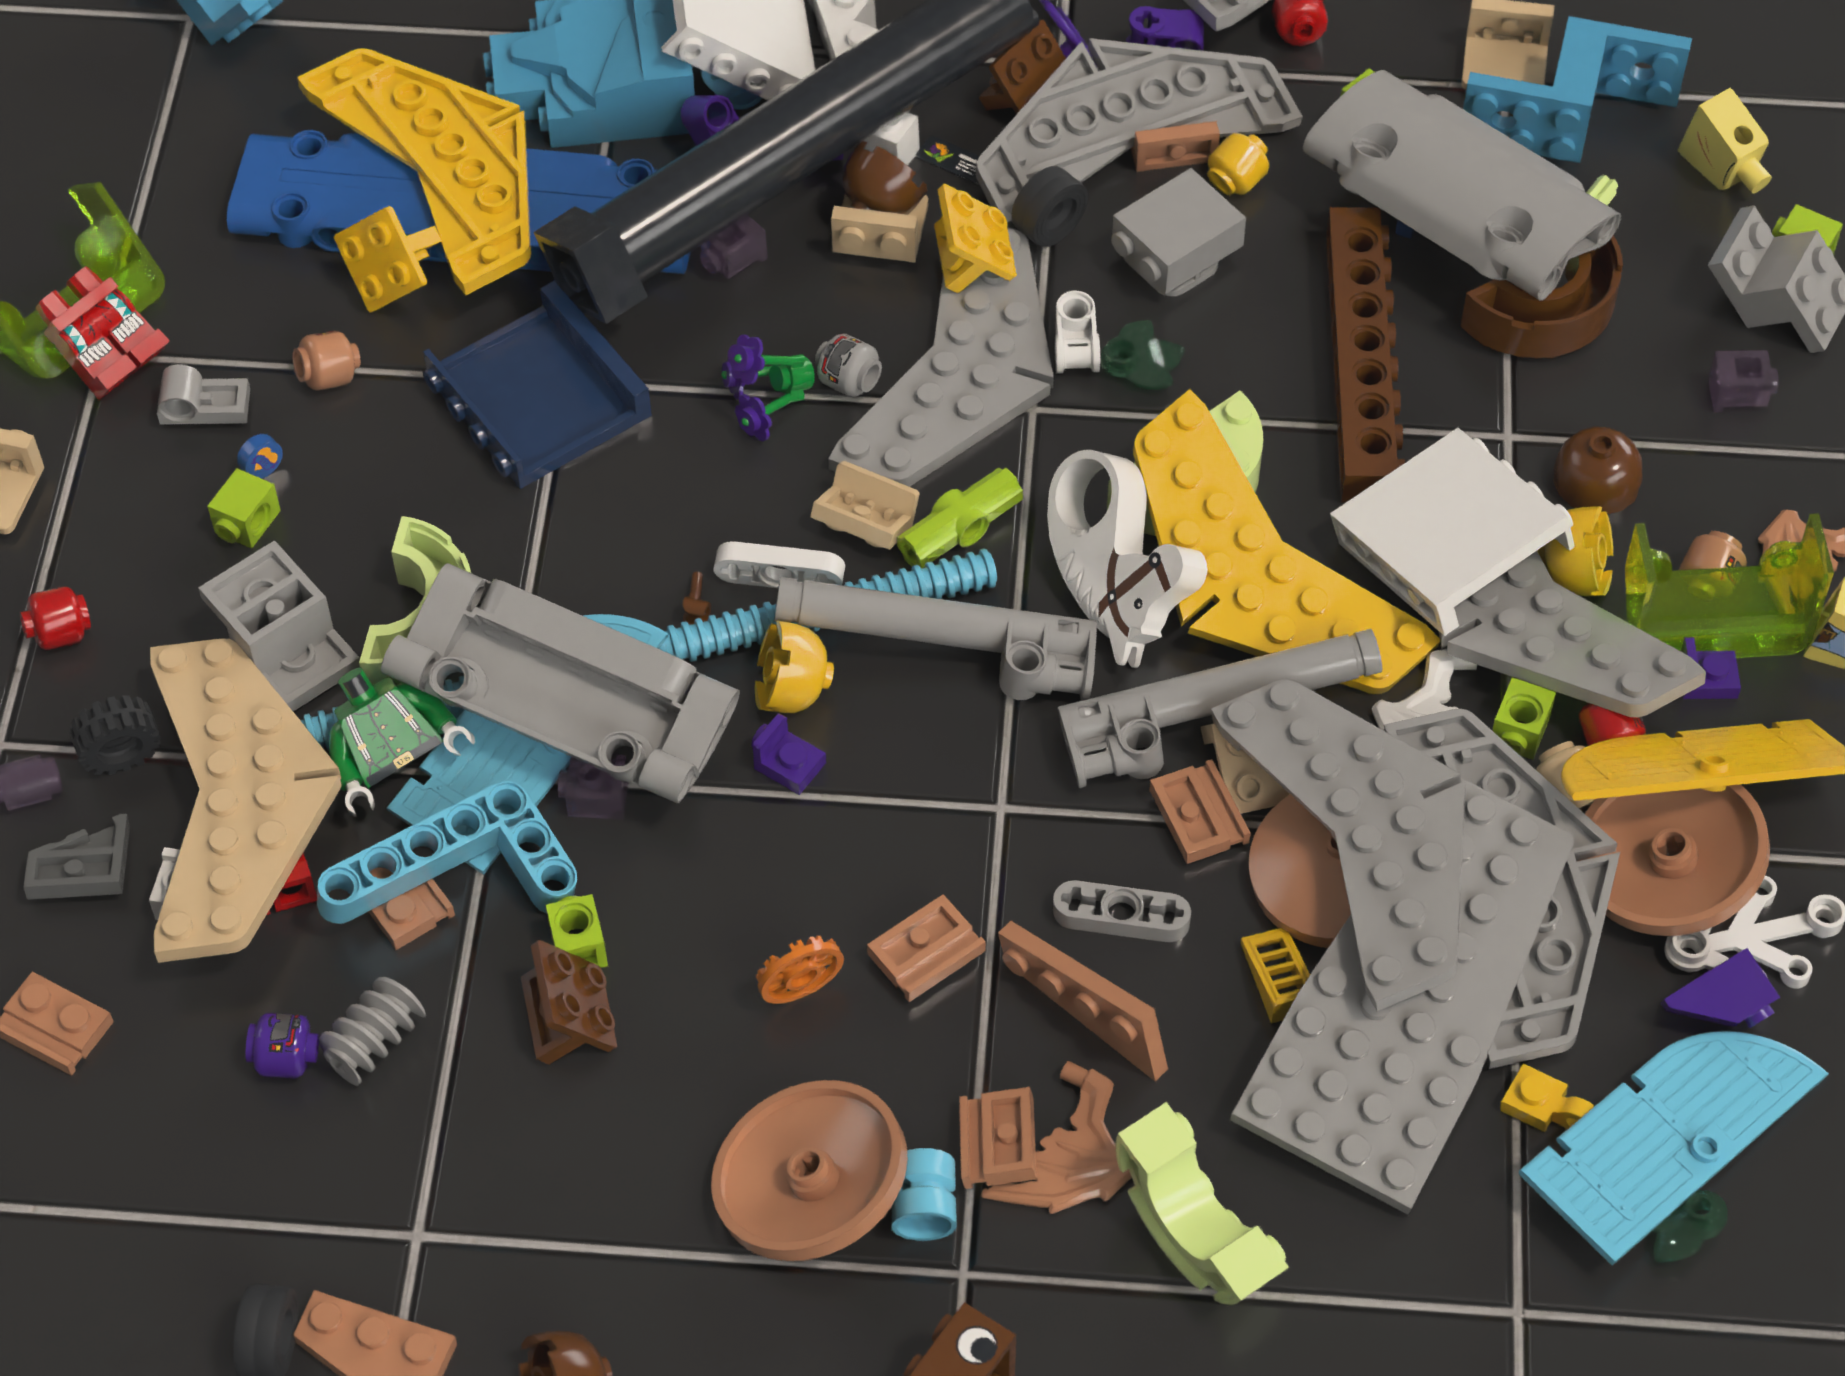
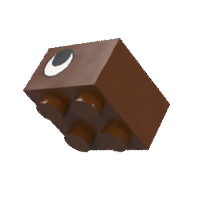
M964 1302L954 1316L946 1314L933 1333V1345L924 1356L917 1354L908 1364L903 1376H1015L1016 1334Z

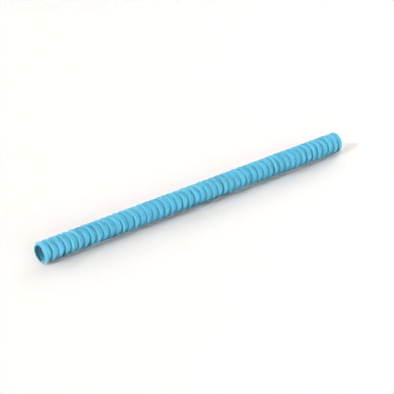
M984 548L979 550L978 555H974L973 552H967L965 558L962 559L959 555H955L952 557V561L949 562L943 558L939 559L937 565L930 561L926 562L925 568L914 565L912 566V571L907 572L905 568L899 569L896 575L889 571L885 573L884 578L873 575L871 581L861 578L858 579V584L853 585L852 582L848 581L845 582L844 586L942 599L943 595L953 598L955 597V592L966 595L971 588L976 592L981 591L983 585H987L988 588H994L997 582V572L991 553ZM769 601L763 602V607L757 608L754 604L749 606V611L744 612L742 608H738L733 615H730L728 611L722 612V617L716 618L715 615H709L708 621L703 622L701 618H697L692 625H689L687 621L681 622V627L679 628L668 625L665 632L669 635L659 649L682 660L689 658L690 662L696 661L699 655H702L704 658H710L711 652L716 651L718 655L724 654V649L730 648L732 652L737 651L739 645L750 648L752 642L756 641L759 645H762L770 624H776L774 622L776 604L771 605ZM804 626L807 628H811L814 632L819 631L820 629L816 627ZM464 676L459 677V682L452 683L451 679L445 680L444 690L450 692L459 689L464 682ZM443 702L456 719L464 711L460 707L449 706ZM333 707L332 713L325 714L324 710L318 711V716L311 717L309 713L304 714V719L300 720L322 748L326 747L327 751H329L330 729L338 721L334 712L337 707Z

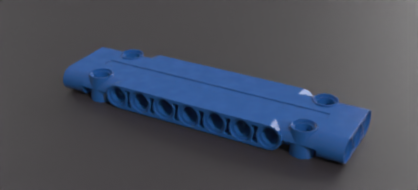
M305 130L297 133L294 137L251 134L244 150L227 208V227L230 233L269 236L272 232L277 233L279 241L287 247L299 248L313 240L318 247L331 252H340L334 240L335 234L388 206L393 207L406 236L435 226L417 171L360 134H345L338 141H329L321 132L315 130ZM526 149L531 257L519 269L551 272L533 233L534 231L574 206L591 213L658 170L654 169L651 163L643 159H631L617 166L612 159L601 155ZM441 242L427 249L430 257L424 260L448 262ZM690 253L660 272L685 274Z

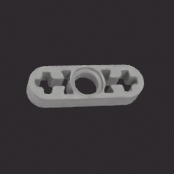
M1073 880L1061 884L1056 889L1053 898L1054 918L1061 926L1068 929L1162 942H1175L1186 936L1190 928V905L1183 897L1173 893ZM1071 899L1080 900L1078 911L1069 910ZM1096 901H1101L1100 915H1094ZM1116 903H1126L1133 907L1135 914L1129 919L1118 920L1112 917L1108 910ZM1144 907L1150 908L1148 922L1142 921ZM1165 912L1175 913L1173 924L1163 922Z

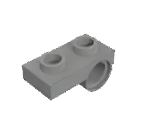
M176 364L167 367L163 371L157 408L159 423H247L251 390L248 378L202 379L200 372L191 366Z

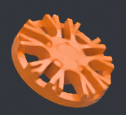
M812 936L809 937L805 946L802 940H798L795 946L793 943L789 944L792 951L781 958L774 955L770 956V960L764 962L766 968L759 969L757 971L758 974L755 976L759 982L757 986L762 998L766 1002L773 1004L788 1003L814 993L825 986L837 975L844 963V956L835 941L831 938L824 942L821 936H816L815 938Z

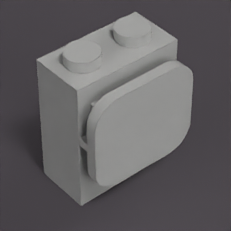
M1190 168L1114 214L1111 241L1117 253L1124 257V260L1154 289L1165 296H1179L1211 277L1217 271L1218 261L1243 246L1246 217Z

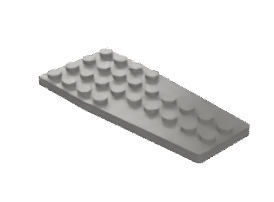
M1461 778V783L1465 781L1466 794L1458 964L1454 976L1445 983L1377 1012L1366 993L1353 921L1350 915L1298 992L1230 1118L1234 1123L1406 1214H1409L1476 1085L1574 844V838L1569 832Z

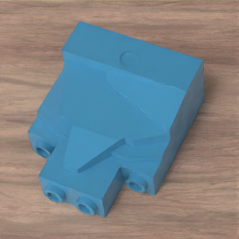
M673 0L535 1L537 18L529 19L530 31L489 35L491 52L483 53L486 77H493L494 82H486L487 94L519 105L520 112L524 110L525 120L539 119L541 132L549 131L551 148L689 134L681 120V108L687 98L695 95L692 65L662 52V46L677 31Z

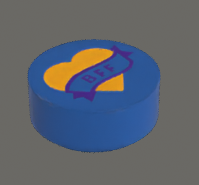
M259 434L251 437L242 445L237 456V463L243 471L262 479L276 470L282 460L283 451L281 446L271 436Z

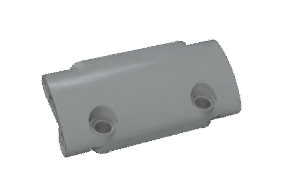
M1386 70L1370 74L1338 98L1309 131L1303 145L1305 154L1332 171L1338 172L1340 175L1339 182L1345 189L1360 195L1473 266L1480 274L1495 280L1507 279L1539 301L1547 298L1555 289L1568 259L1605 245L1615 234L1621 221L1619 212L1586 193L1581 182L1569 173L1437 94L1425 95Z
M446 563L439 571L407 638L397 635L392 640L384 655L381 666L383 674L440 698L449 706L465 709L603 770L616 780L628 781L675 803L682 801L704 769L730 721L740 695V690L697 672L693 665L674 655L497 579H493L490 582L449 563ZM455 672L464 673V682L459 689L450 692L444 690V680L448 675ZM628 746L634 749L632 760L625 766L611 764L612 754L617 748Z

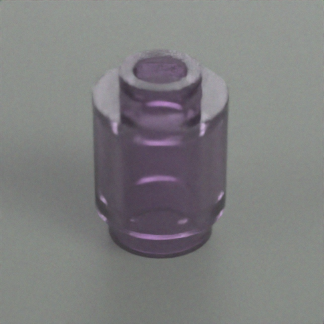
M40 754L0 765V803L5 802L8 811L52 800V794L63 792L54 756L42 758Z

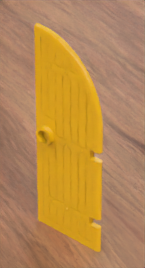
M1810 719L1773 722L1772 728L1769 729L1763 724L1677 731L1675 738H1670L1665 733L1620 737L1589 745L1574 753L1563 765L1561 782L1565 791L1574 801L1698 788L1718 792L1725 790L1728 785L1845 774V746Z

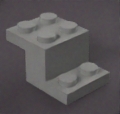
M1755 206L1740 208L1708 264L1710 270L1747 328L1791 322L1810 353L1825 351L1845 314V274L1835 260L1831 249L1826 245L1818 230L1774 237Z
M275 540L198 587L202 600L227 627L230 639L237 642L293 712L336 685L339 679L349 671L360 668V657L333 628L325 595Z

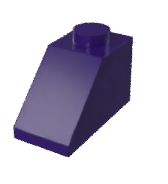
M1745 948L1666 997L1660 1004L1666 1012L1735 1027L1745 1020L1749 1028L1775 1013L1770 1004L1779 999L1780 996L1749 949Z

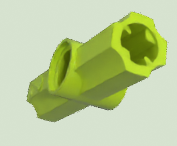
M997 468L963 492L958 489H952L943 494L934 504L930 515L897 536V546L902 552L905 561L911 567L919 565L920 568H924L926 562H933L957 544L962 547H969L975 544L985 534L992 520L1023 500V489L1017 482L1016 476L1007 468Z

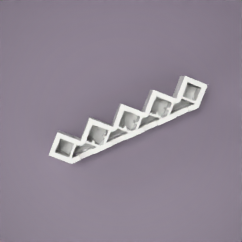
M808 0L811 10L814 12L817 28L830 61L879 31L875 29V0ZM908 112L863 140L868 142L865 149L873 152L875 147L879 146L908 165L919 150L918 116Z

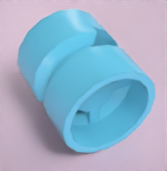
M931 1148L907 1150L905 1178L899 1194L892 1204V1231L896 1235L910 1240L931 1241L944 1238L956 1230V1198L951 1194V1192L955 1191V1159L950 1154Z

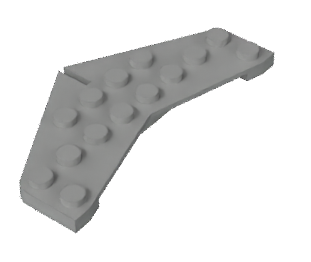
M1089 38L1087 48L1100 71L1097 70L1085 45L1081 41L980 155L977 162L976 178L991 207H996L1004 214L1007 220V227L1014 228L1011 217L1014 202L1023 186L1036 173L1050 166H1058L1065 169L1082 183L1133 147L1136 131L1216 121L1220 132L1219 137H1228L1233 133L1243 135L1275 133L1300 126L1303 116L1276 68L1267 59Z
M1007 227L1017 274L1011 281L986 270L960 293H956L945 287L943 276L934 345L836 443L828 459L829 470L836 472L837 465L841 461H847L910 487L1050 395V390L1054 385V376L1029 243L1023 233Z
M1537 551L1456 605L1454 609L1459 627L1446 636L1439 632L1441 648L1447 646L1448 655L1629 717L1646 716L1705 684L1706 671L1690 656L1555 583Z
M1283 679L1275 681L1211 708L1212 719L1222 737L1237 751H1245L1319 820L1334 838L1338 847L1365 989L1376 1011L1378 1012L1450 980L1456 973L1458 964L1466 794L1465 781L1461 783V774L1293 680Z
M1451 709L1384 724L1385 732L1459 772L1464 780L1554 824L1573 836V847L1486 1061L1489 1069L1561 1053L1570 1049L1577 1038L1620 852L1608 853L1616 852L1618 843L1472 712L1465 709Z

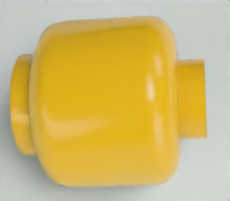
M1233 133L1209 155L1208 166L1210 170L1207 172V175L1215 187L1224 194L1231 195L1235 193L1244 195L1269 171V161L1265 155L1268 149L1264 142L1253 134L1247 137L1240 133Z

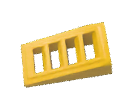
M1279 928L1243 937L1240 941L1271 1023L1284 1020L1298 992L1310 976L1290 933ZM1280 943L1281 946L1280 949L1260 954L1257 948ZM1283 957L1287 961L1268 967L1264 964V962ZM1289 971H1291L1292 976H1288L1277 980H1272L1271 976L1286 973ZM1296 985L1298 989L1282 994H1279L1277 991L1279 989H1283Z

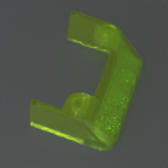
M101 182L73 185L68 191L92 224L76 239L74 250L78 262L83 268L87 266L103 282L111 277L119 286L117 289L129 298L139 313L156 301L164 291L165 278L161 269ZM68 286L59 292L70 307L80 300ZM0 301V351L36 378H54L71 367L56 348L54 342L51 343L43 334L48 325L43 321L37 310L23 319L14 306Z
M1819 513L1809 515L1801 542L1780 541L1774 543L1762 554L1758 566L1672 571L1671 559L1667 553L1650 548L1645 523H1635L1625 564L1627 622L1679 651L1681 650L1684 637H1694L1696 651H1735L1736 658L1791 655L1804 650L1812 642L1834 574Z

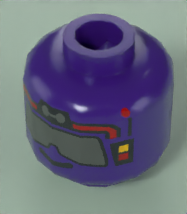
M265 1013L259 1018L257 1024L251 1023L249 1025L246 1040V1062L253 1063L255 1071L261 1076L299 1078L306 1071L308 1062H317L319 1034L310 1033V1024L305 1016Z

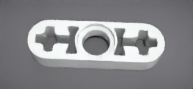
M726 542L721 544L717 549L714 563V573L726 582L771 588L779 587L780 577L797 579L798 582L807 580L842 585L845 571L843 559L830 552L743 542ZM773 566H780V567H784V568H786V569H779V568H775V567H773Z

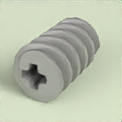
M378 977L372 984L373 991H364L359 997L360 1004H351L346 1010V1018H338L333 1023V1032L325 1031L319 1038L320 1047L326 1060L339 1075L355 1086L362 1082L355 1070L358 1066L368 1072H372L375 1069V1065L369 1057L371 1052L383 1059L389 1054L382 1043L384 1039L395 1045L402 1041L395 1029L397 1026L410 1032L414 1029L415 1025L408 1015L410 1012L422 1018L426 1016L423 1006L415 995L400 983L387 977Z

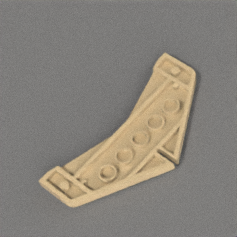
M221 638L150 647L151 668L200 789L155 927L154 953L158 963L235 953L243 950L250 944L341 789L340 779L342 778L339 767L237 642Z

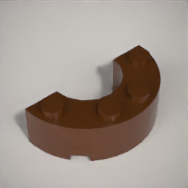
M1613 235L1605 245L1568 259L1564 274L1568 283L1554 289L1544 300L1539 301L1513 285L1507 279H1494L1467 292L1461 327L1478 340L1480 344L1520 357L1555 358L1586 346L1604 331L1614 311L1623 268L1622 254L1616 238Z

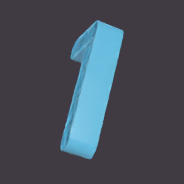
M504 780L329 867L321 874L318 880L317 908L319 914L331 923L342 924L351 921L495 846L501 851L533 904L544 913H547L546 904L558 902L567 896H574L577 872L527 791L514 781ZM502 804L510 805L515 808L516 812L510 815L502 814L495 807ZM466 825L473 828L476 832L472 835L464 836L456 833L454 828ZM525 842H532L537 844L541 850L529 853L522 850L519 845ZM424 846L432 849L434 854L428 857H420L415 855L412 850L416 847ZM380 867L390 870L393 874L388 878L381 879L374 877L370 871ZM549 880H557L565 888L560 891H551L543 883ZM343 889L351 896L344 900H334L327 894L331 890Z

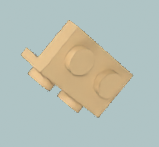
M841 461L836 468L833 486L814 501L811 518L825 523L832 530L845 531L860 537L871 546L884 547L890 550L897 543V536L913 525L919 491L847 461Z

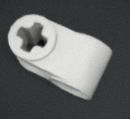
M1082 291L1066 292L1057 300L1056 373H1063L1065 369L1091 368L1092 372H1100V341L1096 329L1094 301L1088 294Z

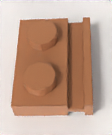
M1213 759L1206 761L1204 766L1198 768L1190 766L1150 780L1149 790L1187 864L1229 850L1230 846L1242 842L1243 845L1249 843L1250 831Z
M380 867L370 871L374 877L381 879L388 878L393 874L390 870ZM433 878L368 911L395 950L437 927L436 922L448 917L450 919L455 916L453 905Z
M944 894L867 944V954L895 987L898 986L905 993V998L908 1002H911L986 951V941L982 937L979 938L973 932L970 923Z
M31 972L3 1008L4 1013L0 1017V1038L72 1076L76 1071L75 1066L80 1059H85L114 1021L111 1013Z
M1030 1087L982 1093L979 1099L968 1100L967 1096L960 1097L961 1178L965 1189L973 1188V1183L986 1182L987 1186L1036 1180L1034 1099Z

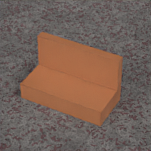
M1211 121L1136 131L1134 146L1130 148L1136 171L1207 163L1209 155L1219 146L1220 132L1217 122Z

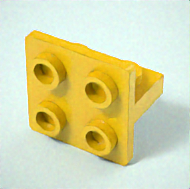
M943 184L938 188L942 217L934 224L945 287L960 293L986 270L1008 281L1016 277L1014 253L1011 249L1007 220L1004 214L996 207H990L972 198L968 193L959 191L947 184Z
M391 206L375 212L334 235V240L369 312H374L425 286L427 279L419 262L430 257L427 252L428 248L441 242L435 226L406 236Z

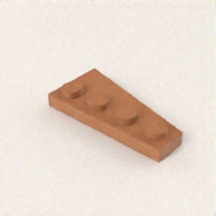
M1010 921L998 932L1004 953L1002 955L1003 961L1013 973L1026 978L1155 1082L1168 1070L1154 1008L1013 921Z

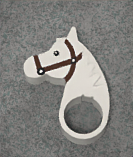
M1081 450L1073 453L1061 463L1051 481L1047 513L1050 542L1062 577L1078 605L1088 619L1096 621L1097 628L1110 638L1116 663L1124 666L1128 661L1131 667L1138 668L1145 644L1162 637L1161 630L1166 623L1169 612L1182 600L1198 591L1204 584L1208 571L1207 562L1200 551L1171 544L1160 545L1149 556L1143 555L1147 491L1141 471L1133 462L1126 458L1094 450ZM1105 468L1112 485L1110 505L1104 517L1095 526L1090 527L1084 514L1085 492L1093 476Z

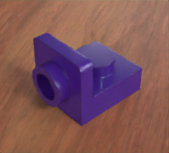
M1684 637L1680 651L1694 659L1706 671L1705 684L1683 695V699H1738L1741 685L1735 651H1696L1694 637Z
M779 713L768 725L763 724L759 727L751 742L754 769L798 795L803 792L826 764V753L788 732L787 718Z

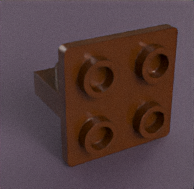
M1040 20L1038 27L1009 46L989 65L993 75L989 81L990 87L979 96L986 110L1012 107L1017 115L1066 60L1065 55L1044 20Z
M538 940L533 943L531 950L535 968L522 975L521 981L536 1059L551 1064L584 1043L607 1052L617 1048L614 1031L615 1020L610 1012L606 992L607 981L601 967L544 941Z

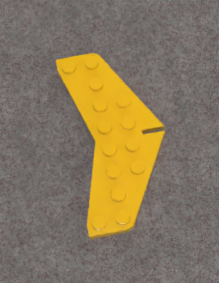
M370 49L350 51L297 77L299 89L311 103L417 171L437 232L441 238L453 279L465 295L519 269L529 261L531 257L526 127L524 110L520 112L519 105Z
M1190 389L1139 431L1135 438L1133 455L1136 466L1141 471L1145 482L1147 506L1158 545L1171 544L1198 550L1204 555L1207 562L1208 571L1202 587L1176 605L1181 627L1209 602L1213 601L1216 605L1190 626L1188 634L1259 657L1347 634L1352 636L1355 632L1372 629L1381 655L1382 672L1365 677L1360 675L1357 679L1340 683L1370 694H1382L1389 691L1439 646L1440 638L1426 624L1281 540L1208 408Z

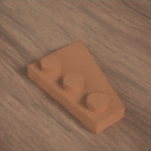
M315 1290L293 1334L299 1346L338 1376H443L457 1346L454 1335Z

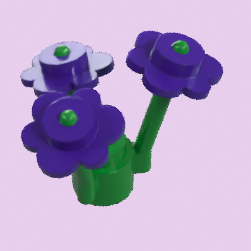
M743 334L738 337L737 344L729 348L728 360L722 364L721 376L724 386L729 388L730 393H734L736 400L739 399L740 404L735 407V413L741 428L749 436L755 435L758 440L766 441L770 437L768 428L772 426V421L768 415L792 402L803 401L805 398L803 391L811 389L814 384V369L811 361L803 354L794 356L761 355L763 352L761 339L758 337L750 338L748 335ZM769 376L772 387L786 395L764 406L758 397L750 398L748 395L743 394L745 384L752 385L756 382L757 377Z

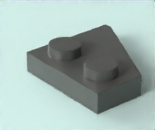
M119 814L112 817L113 826L89 836L87 831L82 829L68 835L60 842L48 843L29 851L24 880V891L27 900L123 894L130 833L128 815Z

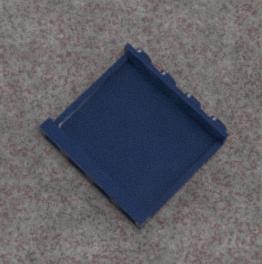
M555 281L540 288L541 307L451 356L439 361L430 349L423 351L427 369L423 371V377L429 389L434 394L441 393L446 399L447 408L453 418L458 422L463 420L469 427V433L478 448L484 449L486 447L492 455L493 463L498 472L503 477L510 476L520 489L652 416L649 388Z

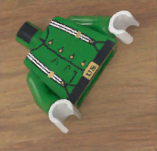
M362 668L349 671L338 681L348 701L334 710L338 721L330 729L329 756L339 767L342 778L340 779L341 789L348 792L345 797V804L350 815L354 817L357 816L351 804L356 797H366L373 810L375 806L373 795L367 788L444 742L446 749L457 756H461L459 751L453 746V740L457 735L465 734L466 738L473 745L475 744L474 735L466 728L456 726L457 719L440 698L404 682L397 684L391 677L384 678L372 685ZM363 781L367 788L360 786L363 783Z

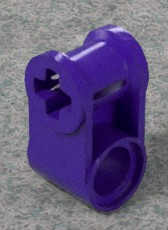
M1144 6L1136 8L1131 12L1129 26L1132 31L1127 37V43L1143 44L1145 39L1147 40V45L1203 51L1204 20L1195 11L1189 9H1158ZM1145 18H1148L1147 28H1143Z
M693 95L684 101L681 108L682 123L696 146L739 119L732 103L724 96Z

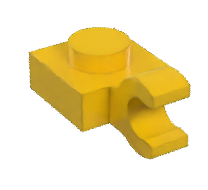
M1523 1064L1501 1101L1500 1111L1545 1132L1551 1121L1563 1126L1565 1129H1569L1589 1112L1594 1105L1579 1097H1565L1568 1084Z

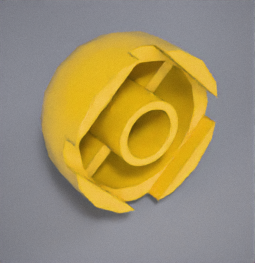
M1600 506L1567 510L1573 520V526L1571 527L1575 545L1573 549L1569 551L1560 542L1553 539L1537 550L1552 580L1579 596H1605L1609 591L1613 570L1603 572L1607 556H1613L1612 530L1606 511L1601 512L1602 507Z
M776 621V624H770L763 638L757 666L763 667L764 681L762 683L755 680V701L757 707L760 710L796 713L811 706L819 698L822 689H829L833 679L834 665L832 662H827L826 648L820 637L812 630L784 621Z

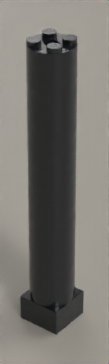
M1029 0L924 1L593 212L589 213L574 206L534 231L533 233L556 283L580 311L606 324L648 297L642 285L643 282L1031 33L1040 23L1036 11L1031 7Z

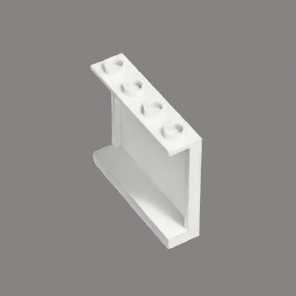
M673 0L677 31L662 46V52L766 100H770L815 71L804 0Z
M1456 428L1330 513L1339 544L1444 636L1459 627L1454 609L1456 605L1553 539H1556L1569 551L1575 547L1571 532L1573 520L1568 511L1560 504H1552L1544 497L1535 483L1531 481L1526 483L1516 474L1513 467L1506 460L1502 459L1499 461L1489 453L1487 447L1480 439L1470 438L1459 428Z

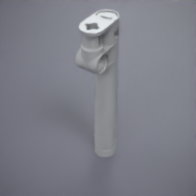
M780 577L774 622H797L798 625L997 652L1001 653L1000 688L1010 698L1027 700L1034 697L1037 693L1050 694L1052 690L1079 694L1080 701L1090 698L1094 676L1097 622L1094 620L807 580L798 582L797 579Z
M1372 629L1355 632L1352 636L1347 634L1059 706L1057 709L1061 728L1078 787H1086L1087 779L1114 773L1116 776L1129 774L1138 779H1148L1155 776L1161 771L1164 764L1159 728L1212 715L1211 708L1278 680H1293L1310 690L1357 679L1360 675L1365 677L1381 673L1383 670L1382 660ZM1138 748H1147L1144 750H1136Z

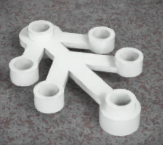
M1765 876L1759 888L1765 889L1768 895L1755 893L1751 900L1738 911L1728 930L1709 934L1712 929L1711 927L1692 934L1668 936L1664 948L1665 955L1674 967L1686 972H1696L1704 968L1712 970L1728 960V957L1720 954L1722 952L1730 950L1741 952L1748 948L1756 961L1779 971L1781 980L1785 985L1796 989L1802 988L1807 985L1813 968L1810 961L1800 955H1789L1766 942L1810 932L1820 938L1832 937L1838 934L1845 922V905L1835 896L1818 895L1810 901L1806 913L1754 924L1762 909L1773 903L1777 892L1775 881ZM1817 918H1826L1830 921V923H1824L1818 920ZM1682 948H1690L1694 950L1696 954L1686 953L1682 950ZM1789 968H1798L1804 975L1796 976L1789 971Z

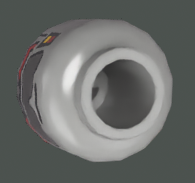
M844 333L834 336L829 342H824L819 347L815 357L820 382L849 397H855L863 392L872 390L877 384L882 371V365L876 349Z

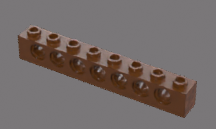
M1329 207L1326 245L1341 503L1348 502L1405 463V459H1397V451H1401L1403 447L1402 424H1395V416L1400 415L1401 394L1400 390H1393L1392 382H1397L1398 357L1390 356V348L1394 349L1396 343L1395 323H1388V315L1393 314L1394 295L1393 290H1386L1385 283H1390L1391 257L1383 256V250H1388L1389 226L1381 225L1380 208Z

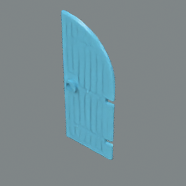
M610 614L583 615L658 649L669 635L658 627L630 617ZM464 709L457 718L456 726L469 730L475 737V744L473 745L466 738L465 734H459L454 738L453 746L459 751L461 756L454 755L447 750L444 742L433 748L419 766L423 772L431 776L427 783L422 785L415 779L410 778L386 809L412 826L504 780L520 784L537 807L574 758ZM502 804L495 807L502 814L510 815L516 812L515 808L510 805ZM466 825L454 828L456 833L464 836H469L476 832L473 828ZM495 846L465 861V863L484 875L501 851Z
M1730 1031L1693 1035L1662 1049L1631 1075L1632 1080L1642 1089L1639 1093L1636 1094L1625 1083L1620 1084L1557 1138V1142L1567 1152L1565 1156L1561 1158L1551 1147L1547 1146L1519 1170V1175L1611 1265H1614L1826 1078L1829 1073L1795 1049L1762 1036Z

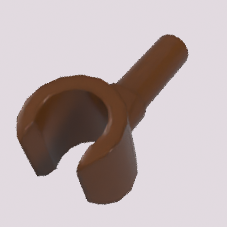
M700 572L692 573L690 593L688 597L686 596L683 599V610L685 611L683 622L687 621L689 625L694 624V620L697 618H701L703 622L708 621V616L711 612V603L700 600L703 574Z

